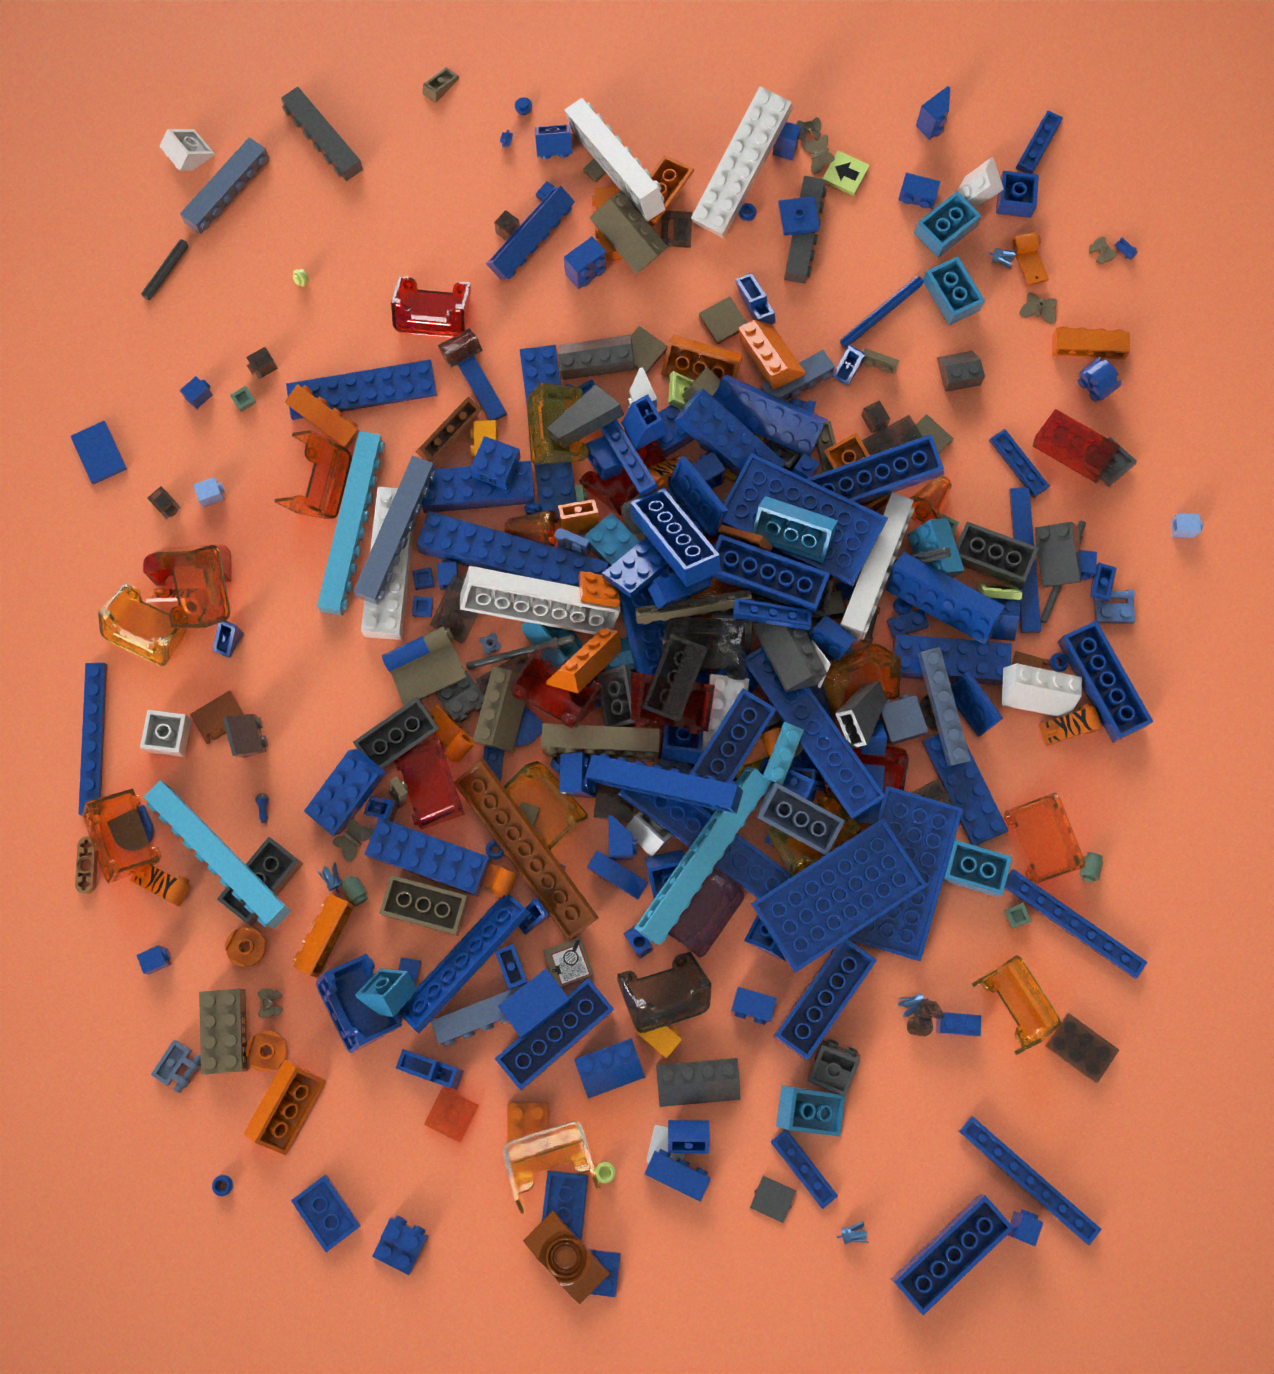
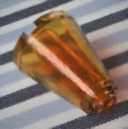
M945 476L934 478L909 498L914 500L911 507L915 508L911 519L914 521L918 519L921 521V525L930 519H940L952 488L949 478Z
M547 510L509 518L505 522L504 531L511 535L554 547L557 541L555 532L558 529H555L554 523H558L555 511Z

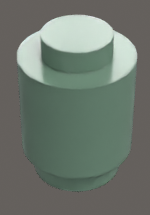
M1087 852V855L1084 856L1079 873L1083 881L1094 883V881L1099 880L1104 863L1102 855Z
M349 876L342 881L341 889L349 902L353 903L354 906H358L368 899L367 891L358 877Z

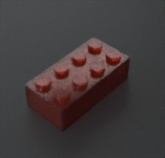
M1057 409L1052 412L1041 427L1033 442L1034 448L1096 484L1115 459L1120 448L1119 444Z

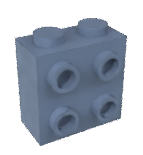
M910 694L899 697V700L894 702L892 700L885 701L879 719L883 723L889 746L925 736L928 733V728L916 695L910 697Z

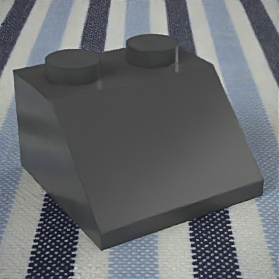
M973 351L937 357L945 392L980 386L985 378L982 362Z

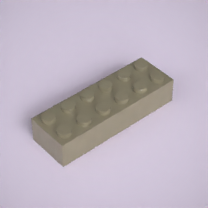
M542 723L541 748L543 754H546L547 757H558V754L582 752L590 757L592 754L599 756L602 753L611 756L612 759L622 757L629 761H635V758H640L645 762H654L655 759L659 758L660 729Z

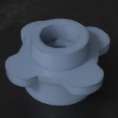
M496 633L480 638V644L483 645L485 654L501 649Z

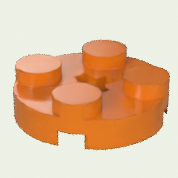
M248 926L232 931L226 940L225 950L228 955L227 957L237 966H255L265 955L267 941L262 933L255 928ZM249 941L250 950L243 952L241 944H246Z
M266 1030L257 1033L248 1041L246 1046V1057L250 1065L261 1072L279 1069L288 1054L286 1040L274 1031ZM269 1045L272 1053L264 1057L265 1054L262 1052V1048H266Z

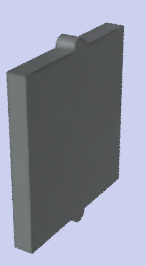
M762 1176L758 1188L754 1190L755 1196L750 1208L783 1223L788 1210L792 1208L791 1202L796 1190Z

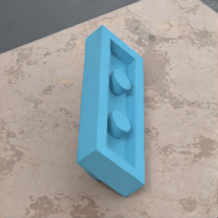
M786 722L783 723L763 778L783 785L804 731L803 729Z

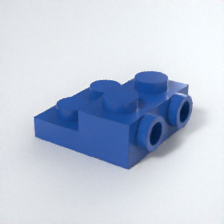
M396 1215L395 1218L391 1217L372 1257L410 1275L429 1235L425 1234L426 1230L417 1225L411 1227L406 1224V1219Z

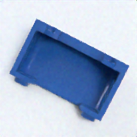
M367 953L324 972L316 982L318 992L346 1049L350 1053L360 1050L402 1026V1019L399 1013L394 1017L379 1015L355 996L372 977L373 969H375V964L368 957Z

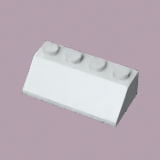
M1018 663L1003 668L1002 706L1061 717L1072 713L1081 697L1082 677Z

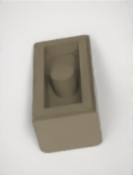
M445 67L423 84L422 93L435 103L459 79V76Z

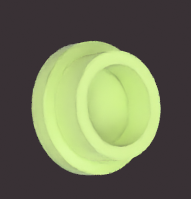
M303 269L293 271L292 277L294 282L301 287L306 286L307 282H309L307 273Z
M609 1162L598 1164L595 1169L597 1180L601 1183L611 1182L615 1177L614 1166Z

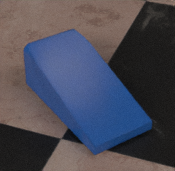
M1098 562L1096 574L1092 579L1090 597L1109 602L1116 567Z

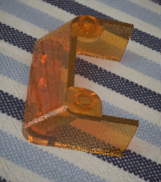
M313 430L292 433V437L306 444L305 457L308 461L314 463L306 496L295 495L293 497L277 498L274 502L298 514L323 519L337 517L352 461L350 451Z

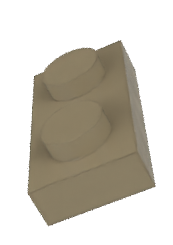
M866 348L864 349L865 357L863 364L865 366L881 369L884 373L895 374L899 360Z
M398 777L390 780L389 793L400 808L406 804L408 787L403 780L400 781Z

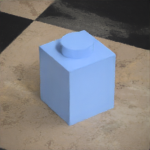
M215 477L193 484L198 501L203 507L225 500L222 494L225 493L222 482L218 483Z
M1177 513L1172 519V537L1195 538L1203 529V521L1200 520V514Z

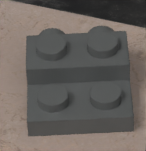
M465 670L467 679L436 693L456 723L467 720L469 714L474 711H481L485 697L467 670Z
M832 1039L822 1040L807 1081L846 1097L860 1063L858 1051L852 1047H846V1049L839 1047V1043Z

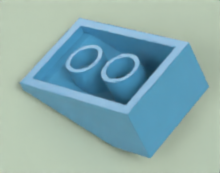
M781 1085L776 1127L791 1131L840 1137L845 1096Z

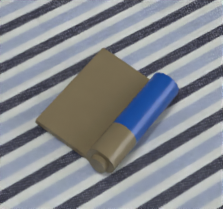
M442 626L382 655L383 662L393 677L404 706L416 697L422 700L467 679L452 642L454 636L450 628L446 629L445 626Z

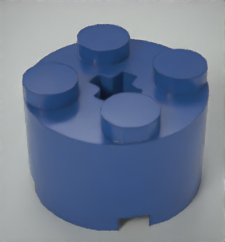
M1098 357L1079 372L1080 378L1077 380L1080 387L1086 388L1090 392L1089 396L1094 402L1104 400L1121 387V380L1117 381L1116 378L1118 376L1117 371L1107 360L1101 361V357Z

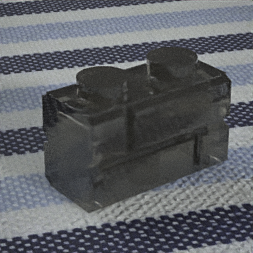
M470 328L438 345L444 360L451 368L483 351L477 336Z

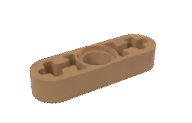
M89 836L82 837L77 844L75 888L83 894L92 893L96 887L98 843ZM88 842L92 844V847H88V854L92 855V857L83 856V854L87 855V849L83 846ZM85 860H90L91 868L84 871L82 863ZM82 873H83V874H86V875L91 874V876H90V877H89V876L84 877V876H81V874H82ZM85 878L86 882L90 883L86 889L81 887V884L85 883Z

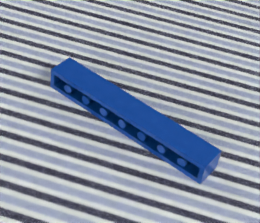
M602 753L599 756L593 754L591 756L585 777L593 783L737 814L743 790L738 786L737 782L731 780L721 782L718 778L712 776L702 778L701 775L689 772V775L683 774L682 771L671 768V771L664 770V767L659 765L650 767L640 761L631 763L622 757H617L616 760Z

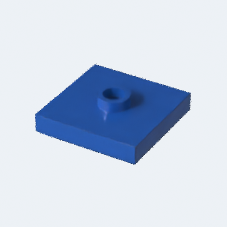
M814 196L778 201L784 236L819 232L820 226Z

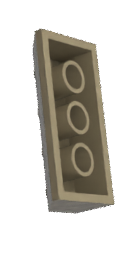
M622 191L611 197L589 218L636 275L668 248Z
M492 667L473 738L475 744L513 753L532 682L531 678L511 670Z

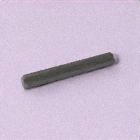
M180 239L141 292L142 297L151 300L189 245L186 241Z
M943 547L911 556L924 563L949 558L951 553L949 547Z

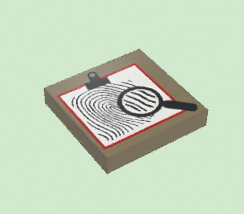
M581 937L543 951L551 975L560 987L594 975Z

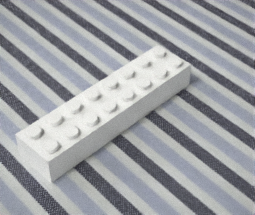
M761 86L758 88L691 217L694 224L725 239L793 110L791 101Z
M581 98L564 109L573 134L648 222L665 210L663 204L665 199L660 193L661 186L656 180L653 181L651 179L649 171L642 168L638 158L632 157L630 149L627 146H623L619 136H614L611 127L608 124H604L599 113L595 114L592 105L589 102L586 103Z
M378 487L371 549L398 488ZM415 525L412 532L409 531L407 535L406 547L401 549L398 565L394 566L392 570V580L386 584V593L383 600H380L378 605L364 600L361 632L364 637L402 640Z
M893 492L883 515L888 517V521L862 568L840 625L856 637V640L853 642L858 645L860 639L864 640L915 509L911 507L914 500Z
M473 566L468 568L460 596V610L594 635L602 628L613 630L620 613V603L617 608L580 601V590L576 586Z

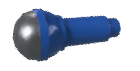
M260 793L255 798L256 804L259 806V819L261 823H267V804L269 798L265 793Z

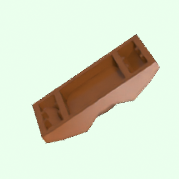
M554 1210L523 1240L538 1261L550 1271L559 1284L579 1304L610 1274Z

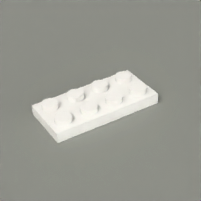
M710 674L704 717L702 752L741 689L744 688L748 691L749 679Z

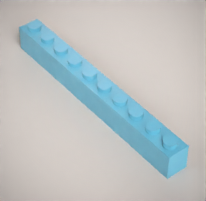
M358 432L317 604L320 612L343 616L344 610H347L348 607L347 595L352 590L351 577L352 574L355 575L357 565L355 560L360 555L361 546H359V543L365 534L363 526L369 517L367 509L373 500L371 492L377 483V476L375 475L381 466V459L379 458L385 449V442H383L379 434Z
M745 767L736 780L738 786L743 790L737 814L715 810L634 929L649 941L660 945L667 939L668 932L678 923L681 913L689 907L692 897L701 889L705 878L712 873L716 862L723 857L727 846L734 841L738 830L745 825L746 818L756 809L759 799L767 793L771 781L763 778V774L756 768Z
M160 780L144 796L148 801L146 805L154 813L157 811L160 814L158 818L166 825L169 823L172 826L170 830L177 837H183L182 843L190 850L193 848L196 851L194 855L201 862L206 861L209 864L207 869L214 875L218 874L221 877L219 881L228 888L230 886L234 890L232 892L233 896L239 901L243 900L246 903L244 907L252 914L255 912L259 916L257 920L264 927L268 925L275 929L291 912L170 786Z

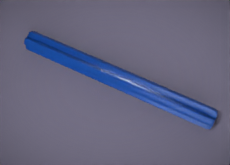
M916 276L841 338L840 344L844 348L851 345L923 285V279L920 276Z

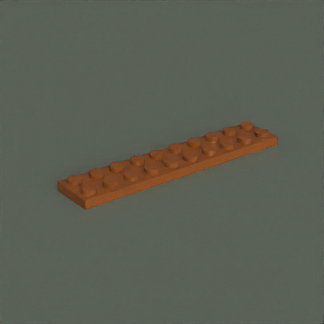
M480 759L453 782L567 941L573 939L599 918L484 759Z

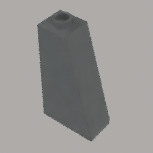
M595 384L547 428L550 434L549 439L555 445L559 444L565 448L622 417L624 412L620 403Z
M880 681L863 684L835 713L851 748L865 746L870 741L886 700V695Z

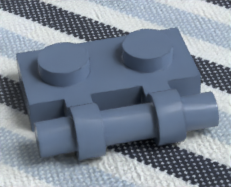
M173 1040L151 1073V1076L166 1086H169L173 1080L176 1081L177 1084L174 1090L181 1093L183 1088L187 1087L190 1083L189 1079L193 1073L200 1068L201 1056L196 1054L193 1060L189 1059L188 1057L192 1050L179 1041ZM183 1064H185L186 1066H188V1068L186 1069L184 1074L180 1076L177 1073L179 1072Z

